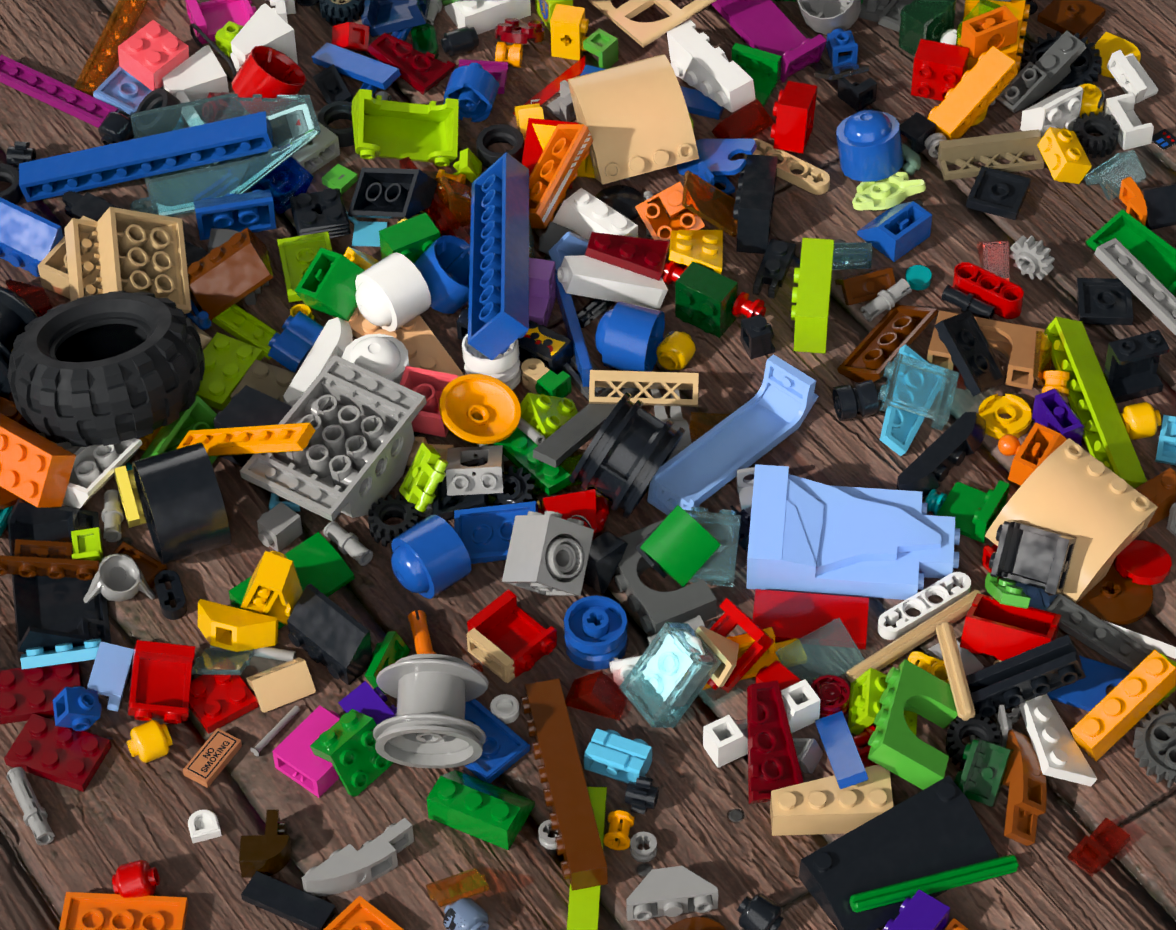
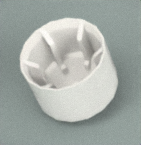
M400 253L390 254L356 277L355 297L359 311L371 324L380 326L389 332L402 327L428 310L431 305V294L422 274L407 257Z
M380 333L368 334L355 339L345 348L342 355L343 359L400 384L405 367L409 366L408 350L404 344L393 336Z

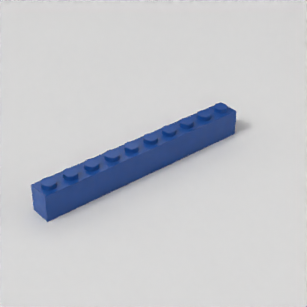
M266 111L19 163V186L26 201L32 202L64 195L68 191L79 192L274 150L272 127Z

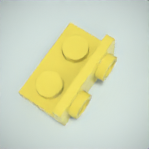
M126 466L115 468L114 476L128 527L146 524L133 470L127 471Z

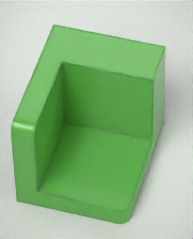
M598 28L583 41V49L599 57V68L609 69L618 61V38Z

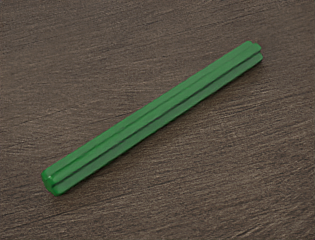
M1007 855L853 894L849 903L852 911L857 913L901 902L907 897L912 898L919 889L926 894H932L1014 873L1017 871L1019 863L1015 855Z

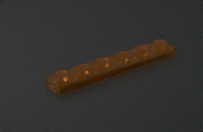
M119 0L74 85L75 89L93 97V92L110 76L119 59L118 46L130 37L148 0Z

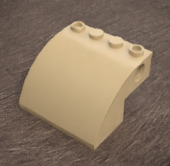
M665 54L567 79L577 123L586 125L593 139V143L590 146V157L595 179L601 182L602 185L699 159L685 99L674 70Z
M1068 438L1020 486L994 520L985 537L998 546L999 541H996L997 530L1007 520H1015L1075 537L1076 542L1063 593L1061 594L1078 603L1106 576L1115 557L1147 528L1158 507L1130 486L1124 479L1107 468L1102 462L1085 451L1079 444Z

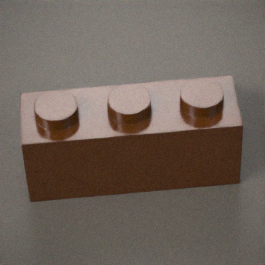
M248 227L234 234L224 244L212 249L208 255L199 261L193 262L187 268L189 288L203 311L209 314L210 320L273 278L267 247Z

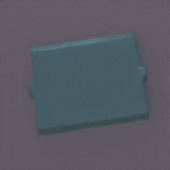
M206 648L202 655L196 658V663L192 667V674L241 675L246 666L250 665L254 649L234 652L223 648Z

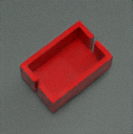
M977 593L965 618L960 647L974 654L984 653L1004 661L1055 640L1061 615L1033 607L1025 609L1000 604L991 596Z

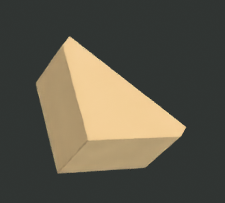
M699 626L693 636L701 640L705 656L711 662L705 672L718 687H723L736 666L739 644L703 626ZM710 657H713L715 661V666L713 670H710L712 667V660Z

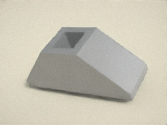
M684 866L652 869L626 899L627 921H646L653 917H676L683 913H705L712 909H718V888Z

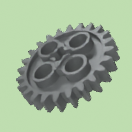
M1169 703L1167 711L1158 706L1156 714L1149 711L1146 719L1141 718L1139 727H1136L1133 748H1135L1134 757L1140 758L1138 766L1147 767V776L1156 774V783L1161 782L1163 779L1167 780L1168 788L1174 782L1176 783V709L1171 703Z

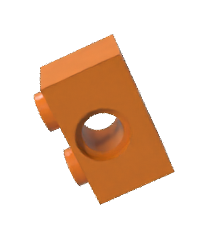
M1006 5L962 22L961 45L970 48L969 54L975 59L980 57L983 52H987L992 46L1000 49L1017 41L1019 20Z

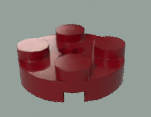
M507 18L505 23H499L495 27V38L497 39L501 36V41L517 44H527L528 39L535 38L534 43H538L544 40L543 22L528 21V23H519V19Z

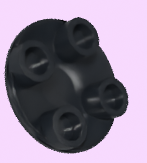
M625 185L609 186L595 196L631 221L639 216L635 206L644 202V198L639 191Z

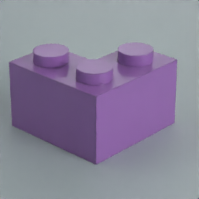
M529 257V320L547 327L556 300L555 261Z

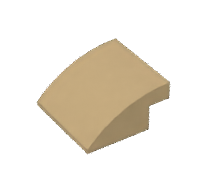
M109 207L98 222L72 218L64 228L70 302L77 300V298L114 291H126L127 293L142 291L153 293L156 298L170 299L175 302L178 309H182L184 314L191 311L183 221L181 218Z

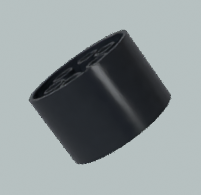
M201 442L132 462L134 479L144 517L162 565L231 545L230 527L220 488L209 456Z

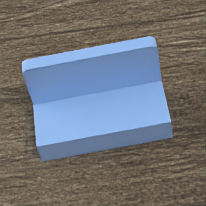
M100 642L87 690H95L100 695L108 696L107 709L118 712L130 672L134 649Z

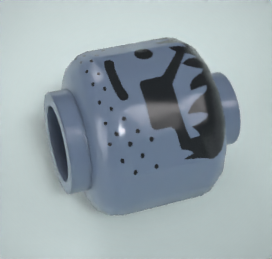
M472 898L454 899L444 910L443 925L446 930H488L489 928L487 912Z

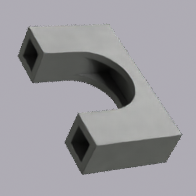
M664 520L619 537L627 542L628 546L614 573V580L618 590L625 592L630 609L633 612L637 611L644 631L646 633L650 632L651 635L669 629L673 623L678 625L698 615L701 616L703 622L716 617L717 599L704 579L670 592L650 589L639 579L640 575L651 566L635 547Z

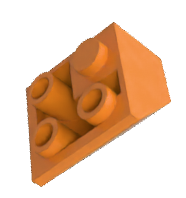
M681 182L672 185L635 206L654 240L670 241L671 231L700 230L705 227Z

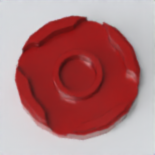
M1133 540L1114 559L1115 568L1118 573L1125 579L1126 576L1132 578V582L1139 585H1154L1163 582L1165 577L1169 575L1172 567L1171 557L1165 549L1155 543L1143 540Z

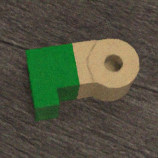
M530 358L522 363V382L525 388L532 393L564 398L572 392L571 376L566 372L562 371L557 375L545 367L544 363L537 358Z

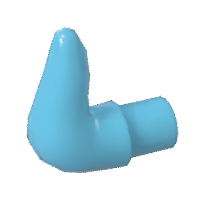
M271 493L269 510L280 503L278 495ZM282 501L294 512L300 511L299 505L291 501Z

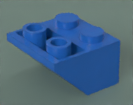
M914 201L898 204L859 229L857 235L895 262L930 237L932 214Z

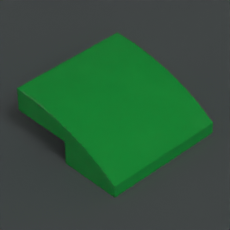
M677 505L641 545L640 549L660 565L662 570L678 584L685 587L721 544L685 510Z

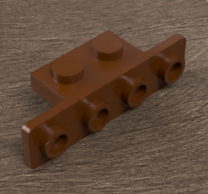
M15 539L14 556L0 555V576L17 574L22 577L48 576L52 579L71 577L87 581L94 578L99 569L100 561L71 559L72 542Z

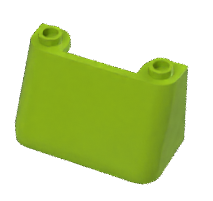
M359 89L352 100L351 111L355 153L359 154L362 159L380 157L435 163L439 167L449 166L458 157L459 99L446 98L443 105H436V101H431L429 105L382 100V95H377L373 98L372 90Z

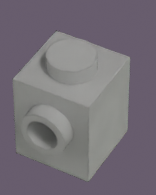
M282 502L269 512L263 513L259 520H257L259 540L266 547L270 546L277 552H281L303 534L300 515Z

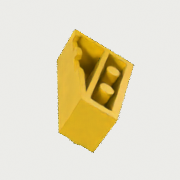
M265 551L251 576L240 608L278 618V622L288 625L287 620L303 593L293 561L287 559L283 553Z

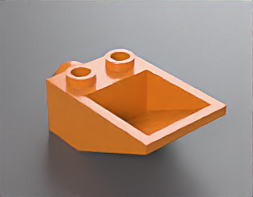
M1036 422L1022 445L1014 435L1006 434L1002 436L998 441L999 451L1005 456L1015 455L1008 480L1021 486L1035 469L1067 439L1061 433Z

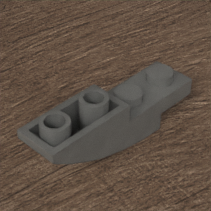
M1066 30L1035 64L1029 62L996 99L1014 113L1034 103L1071 72L1070 65L1086 49L1085 43Z

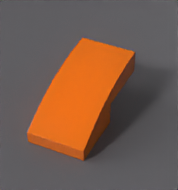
M1127 177L1121 181L1119 199L1127 206L1126 212L1145 226L1147 206L1144 196L1131 177Z

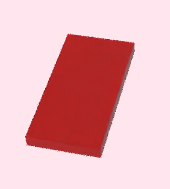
M755 589L753 621L761 629L772 627L775 634V643L797 638L801 645L866 650L869 598Z

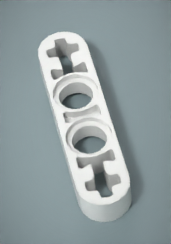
M953 572L887 610L878 619L879 635L887 640H895L969 594L971 579L965 573ZM932 595H938L943 598V601L941 603H932L928 598ZM910 608L918 609L921 612V614L919 616L912 617L909 616L905 611Z

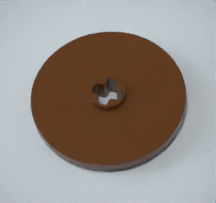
M1113 561L1106 576L1076 604L1104 621L1115 625H1127L1140 620L1149 612L1153 602V589L1151 585L1133 583V579L1126 576V579L1122 577L1116 570Z

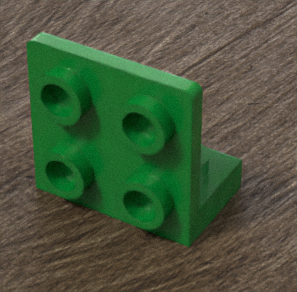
M999 480L994 490L990 488L985 493L961 482H956L936 516L955 517V528H960V534L984 543L987 539L985 535L1008 502L1010 484Z

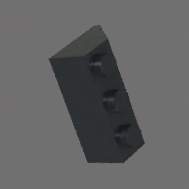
M362 167L348 215L350 217L409 219L431 206L438 181L420 169Z
M308 584L287 620L288 637L296 647L301 646L307 651L314 662L321 663L328 668L329 673L335 679H341L349 686L368 670L373 660L370 631L312 584Z

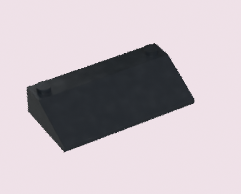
M19 498L7 518L10 556H14L15 539L72 542L71 531L99 527L98 512L66 506L37 508ZM12 574L18 652L26 653V649L43 647L44 651L55 650V645L72 643L73 647L84 646V641L101 639V642L111 644L107 599L99 593L88 603H85L83 600L93 579L83 581L71 577L52 579L48 576L22 577Z
M947 776L801 859L798 878L838 930H880L885 927L891 918L894 920L897 918L904 901L856 913L852 911L849 903L851 895L999 858L968 798L952 778ZM947 890L928 895L935 898L941 895L942 893L946 892Z

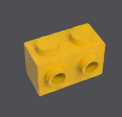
M1049 127L1037 144L1051 172V176L1058 182L1080 184L1092 167L1074 131L1065 128Z

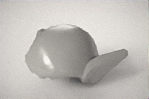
M117 553L108 555L101 561L99 569L83 600L85 603H88L99 593L107 600L116 602L132 599L138 591H142L150 599H155V594L132 557Z

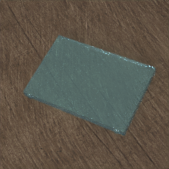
M840 618L834 619L832 622L783 648H779L775 652L783 666L801 681L806 679L810 686L814 680L821 676L835 675L839 677L850 668L865 660Z

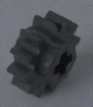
M509 466L508 474L502 471L503 493L490 494L497 498L493 502L494 506L530 501L537 502L538 499L533 496V492L539 491L540 487L532 484L535 482L536 476L528 474V470L523 467L517 470L513 466Z

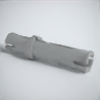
M22 767L10 769L7 772L6 778L24 813L23 820L26 826L31 828L38 845L51 843L55 835L48 824V814L45 808L40 806L27 779L25 770Z

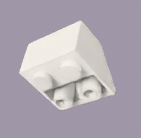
M1078 86L1060 90L1022 111L1020 129L1022 131L1039 129L1041 138L1049 127L1073 130L1074 122L1080 117L1083 88Z

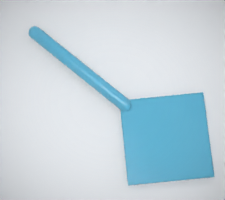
M346 211L348 219L354 223L352 246L380 247L379 230L387 228V222L358 221L356 218L350 217Z

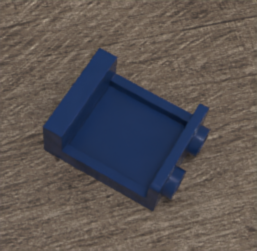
M365 0L364 13L361 15L362 24L369 26V32L372 37L426 24L430 0Z

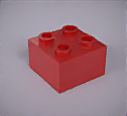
M920 39L913 63L911 95L943 101L947 92L959 84L963 74L968 70L970 48Z
M788 81L785 89H780L778 101H775L773 107V116L777 117L776 123L772 125L770 136L774 139V149L804 153L813 131L817 85Z

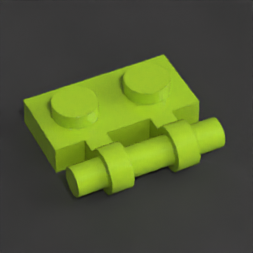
M422 442L399 489V492L408 502L416 504L415 509L420 512H425L428 504L433 503L435 498L434 492L439 482H443L448 462L440 458L441 455L432 445Z

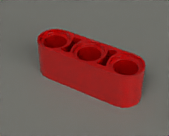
M962 262L956 265L952 287L967 294L971 292L976 295V298L996 306L995 314L1003 318L1014 319L1020 316L1024 291L1020 286L969 262Z

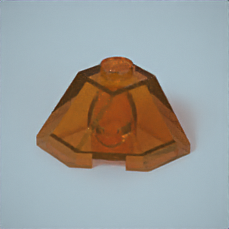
M447 177L434 178L438 181L433 201L452 230L470 225V187Z

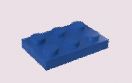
M536 501L454 510V530L466 547L471 564L506 560L515 516L527 515L528 511L538 512Z

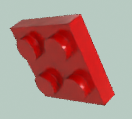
M229 661L192 680L190 683L188 707L208 734L259 707L257 698Z

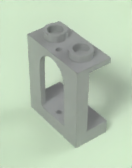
M503 445L448 448V465L446 467L447 496L503 493ZM482 457L487 461L486 464L475 467L461 465V463Z

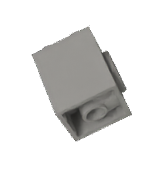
M528 511L527 515L515 516L502 582L545 596H581L594 529L583 526L584 522L578 519H562V514L554 511H545V514Z

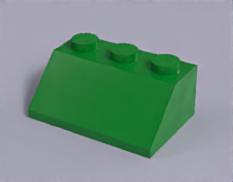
M457 770L441 775L427 797L429 819L506 850L510 849L535 806V801Z

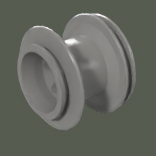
M416 654L401 658L378 673L376 677L378 687L386 694L397 698L396 716L382 721L373 730V737L376 741L375 749L380 756L404 766L439 769L467 765L480 758L483 745L486 742L485 732L476 724L465 720V702L478 698L488 689L489 682L480 671L456 657L442 654Z

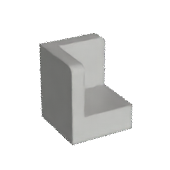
M566 80L560 82V96L547 105V110L560 120L571 122L576 118L569 84Z

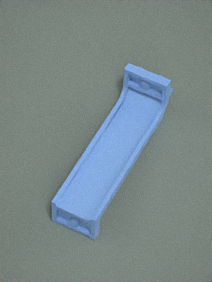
M773 354L767 359L763 383L757 394L662 465L650 481L647 502L666 515H669L679 505L697 521L700 504L737 476V470L748 468L799 429L819 397L814 393L816 380Z

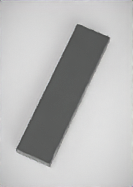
M1058 594L1046 609L1048 612L1061 615L1060 629L1124 670L1132 672L1152 653L1062 594Z

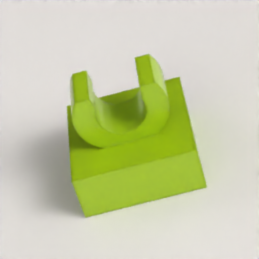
M469 148L460 151L459 161L453 164L457 172L453 174H465L466 178L472 183L482 174V162Z

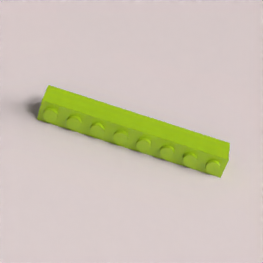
M1056 316L1044 332V341L1056 370L1070 373V380L1067 381V388L1069 389L1067 399L1071 409L1085 426L1082 436L1089 454L1102 462L1135 489L1147 482V479L1082 321Z

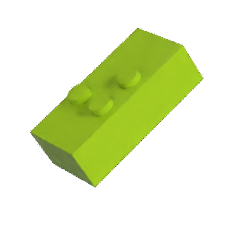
M802 238L800 268L795 267L794 283H798V287H793L792 303H796V305H792L791 320L795 321L794 351L826 353L834 240Z

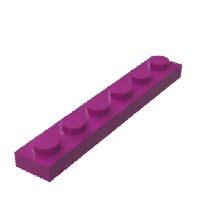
M0 55V82L97 128H99L109 112L118 111V108L4 55Z

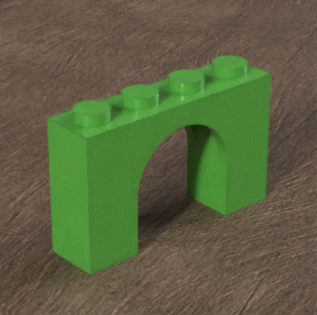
M905 659L897 668L892 667L886 676L885 682L888 685L879 701L882 707L874 719L876 729L868 741V745L871 746L868 759L924 790L944 778L949 756L920 740L908 727L904 718V711L914 712L943 729L958 714L950 684Z

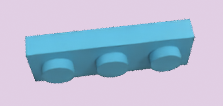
M101 639L84 641V646L73 647L72 643L55 645V650L44 651L43 647L26 649V654H21L20 657L22 669L94 660Z

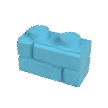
M597 728L584 753V769L627 784L629 781L636 782L639 776L645 777L652 763V746H649L641 739L631 740L622 737L618 732L611 729L604 731Z

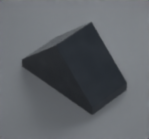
M608 531L592 540L583 582L601 594H605L628 543Z

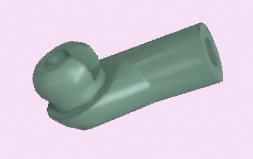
M902 144L903 157L907 161L902 169L911 176L915 174L916 170L919 171L921 168V158L906 144Z

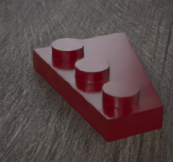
M383 33L369 44L367 50L382 63L399 68L400 77L423 95L453 72L456 65L450 61H447V63L435 59L434 54L428 51L426 54L413 49L412 44L387 33Z

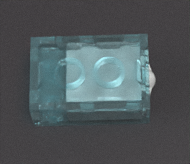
M665 622L619 688L651 727L674 728L722 662L688 623Z

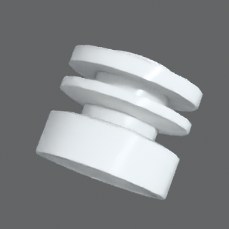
M468 334L463 338L462 353L465 362V375H488L502 381L511 390L515 389L521 380L518 339L510 345L505 353L499 354L496 358L490 360L468 344Z

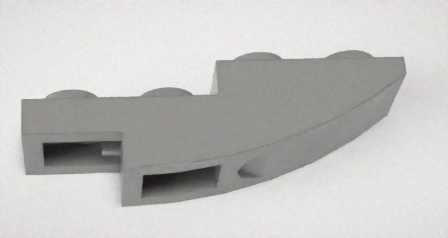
M403 818L398 823L389 825L384 833L374 840L365 842L358 851L351 844H348L343 849L334 851L329 859L319 866L310 868L302 877L304 892L315 897L338 894L370 883L387 874L398 866L397 853L414 842L412 824L406 818Z

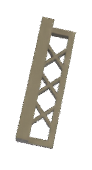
M1039 129L939 141L938 162L944 181L977 177L981 167L972 165L974 162H982L986 164L984 167L1007 173L1044 169V161L1037 146L1041 140ZM1034 155L1036 161H1025L1021 158ZM1007 159L1011 162L1009 164H1001L997 160ZM947 165H957L961 168L949 171Z

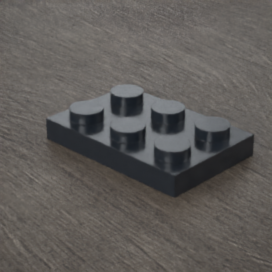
M970 310L942 320L934 325L940 340L945 344L953 364L958 368L966 388L973 397L1006 383L1007 376Z

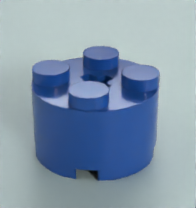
M470 63L469 66L458 67L450 76L444 92L443 104H445L446 98L459 99L458 119L463 120V117L472 118L471 122H481L489 117L500 84L478 63Z

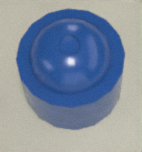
M862 110L842 120L838 125L836 131L841 170L845 176L862 182L879 181L894 175L903 166L904 157L900 124L896 117L877 110Z
M444 235L438 238L413 264L427 283L431 294L430 307L442 313L454 314L469 302L470 244L458 237Z
M622 301L618 302L614 309L607 311L600 319L595 334L596 348L602 356L604 366L623 371L652 372L658 359L656 350L664 336V312Z
M438 515L428 516L395 537L391 543L393 553L391 565L397 580L407 590L419 593L427 599L434 598L469 575L472 570L468 551L453 527Z

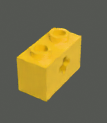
M556 4L550 19L551 55L553 57L579 61L583 51L587 52V50L583 49V41L588 38L586 33L589 26V19L585 18V8Z

